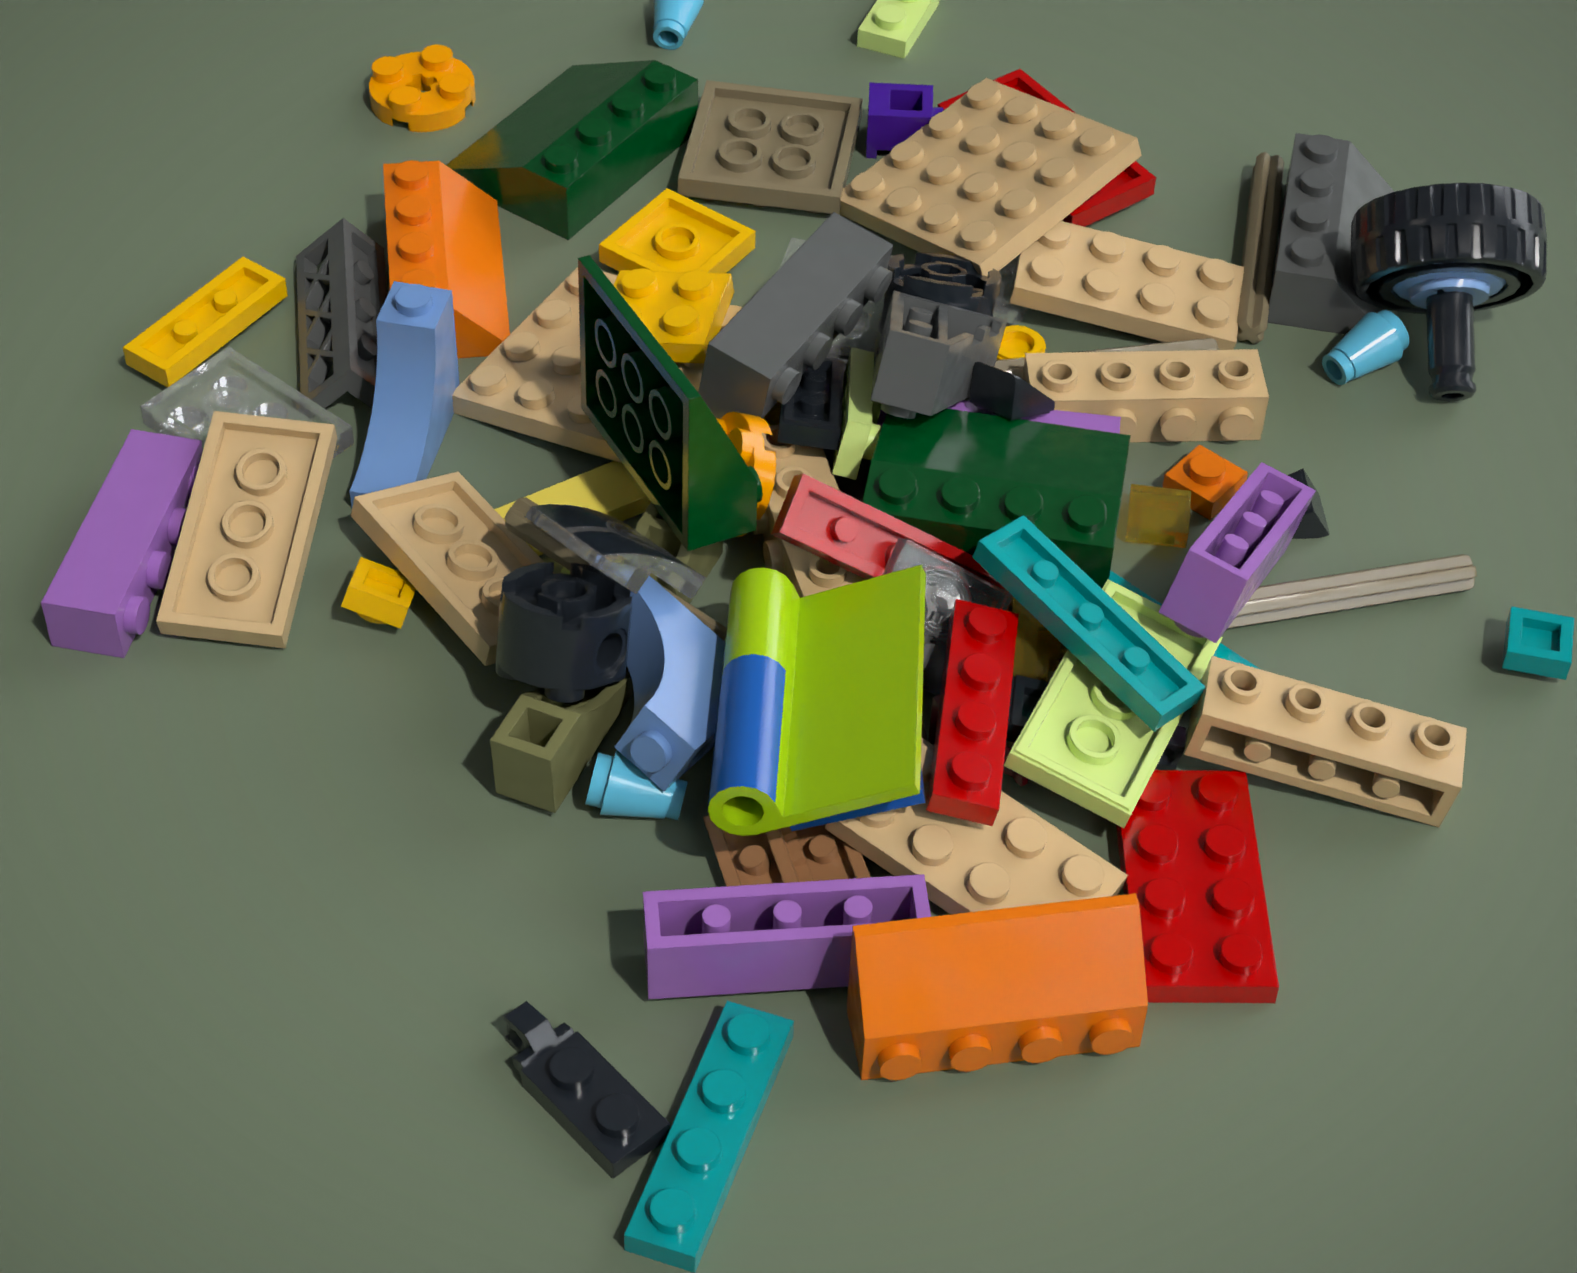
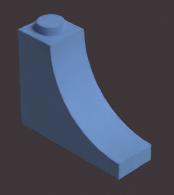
M396 281L391 286L376 319L377 368L374 399L364 450L350 488L351 508L353 507L355 496L427 479L453 417L452 396L455 389L460 385L452 290Z
M625 554L615 561L608 571L626 580L631 587L632 614L627 667L634 689V712L630 726L615 745V748L665 792L714 747L725 641Z

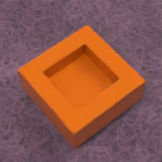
M1199 444L1164 475L1162 492L1211 520L1225 507L1245 483L1248 472Z

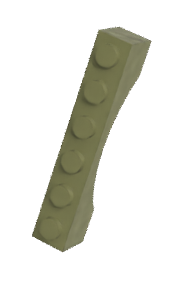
M650 503L638 521L636 530L673 555L672 557L675 556V558H678L692 569L657 556L627 553V556L660 585L690 604L722 555L723 541L687 551L654 505ZM628 667L625 679L598 688L585 690L583 699L577 702L564 703L550 700L544 694L545 688L540 687L534 691L521 694L490 739L496 793L556 813L634 692Z

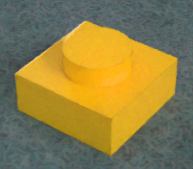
M360 557L341 607L356 612L368 622L389 624L401 629L416 588L400 571Z

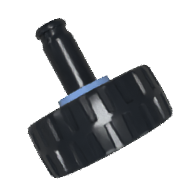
M1444 183L1418 186L1375 198L1359 208L1351 222L1353 289L1361 300L1376 307L1397 312L1426 314L1428 372L1432 378L1429 394L1433 399L1439 401H1460L1471 398L1476 392V384L1473 382V375L1476 370L1474 311L1496 308L1527 298L1537 292L1546 280L1547 233L1545 213L1539 200L1527 192L1507 186L1485 183Z

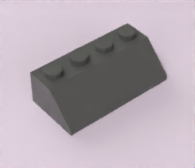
M1295 134L1283 199L1272 277L1268 323L1346 335L1366 313H1378L1383 310L1361 300L1353 289L1351 222L1355 213L1364 204L1380 196L1392 193L1394 190L1351 141L1334 139L1322 134Z
M833 212L709 342L698 393L715 418L720 419L729 412H739L764 418L777 402L783 405L786 404L797 390L802 374L809 367L814 370L818 369L826 359L833 340L839 334L847 336L854 329L862 314L863 307L868 301L877 303L883 297L893 276V273L887 269L893 244Z

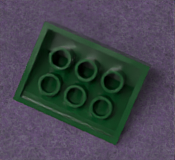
M656 60L572 65L446 164V166L497 200L498 207L569 240L690 138L698 111V79Z
M587 255L578 258L581 408L687 551L755 531L757 503L762 500L763 496L762 485L757 472L752 466H747L701 395L591 256Z
M947 408L932 416L917 413L916 418L913 419L901 418L886 413L871 460L863 503L971 555H974L979 540L1024 515L1099 587L1103 588L1110 576L1131 435L1023 419L1011 421L1001 416Z

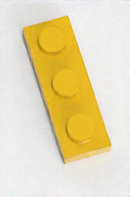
M242 256L123 346L126 365L170 388L288 296L286 279Z

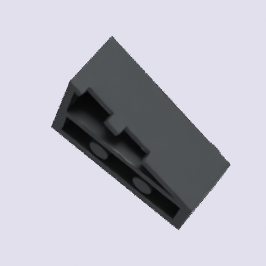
M893 290L875 356L871 401L881 403L880 409L888 414L913 419L916 418L917 413L932 416L970 397L973 365L975 362L980 361L990 366H995L1007 320Z

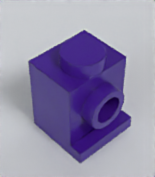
M869 82L866 158L877 159V150L891 151L897 144L904 142L924 125L929 124L933 116L943 112V107H933V85Z

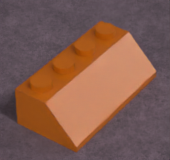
M408 160L401 163L383 164L390 289L393 282L396 281L452 290L457 357L489 356L510 335L497 200L439 160L422 162Z
M1136 893L852 926L847 1014L861 1080L877 1078L903 1080L918 1073L951 1069L970 1072L993 1064L1017 1061L1043 1063L1059 1056L1092 1052L1110 1055L1119 1053L1127 1048L1140 1047L1148 1009L1140 908Z

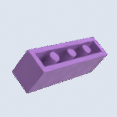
M131 429L41 601L51 646L125 658L135 635L143 634L149 621L150 604L157 590H163L166 587L172 559L176 551L203 452L201 440Z
M1261 462L1190 547L1159 613L1174 620L1175 625L1186 634L1199 638L1205 637L1217 643L1286 551L1316 490Z
M924 874L645 891L643 892V924L648 999L847 987L849 982L852 926L931 917Z

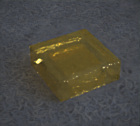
M1131 484L1125 541L1186 548L1189 534L1191 491Z

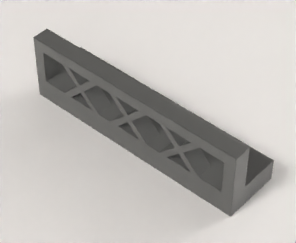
M342 218L296 255L301 408L312 416H316L345 392H349L370 408L373 406L377 368L376 319L387 297L384 248ZM324 260L323 264L321 265L317 273V265ZM332 326V328H331V330H330L328 336L326 337V339H325L323 345H322L321 348H320V345L322 344V342H323L325 336L327 335V333H328L330 327ZM333 365L334 374L327 380H325L328 372L330 371Z

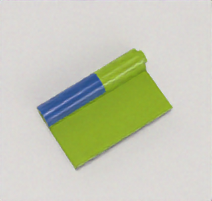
M922 565L801 598L787 576L774 569L764 567L753 568L740 573L736 577L730 591L708 801L710 819L718 828L734 835H757L920 794L926 573Z

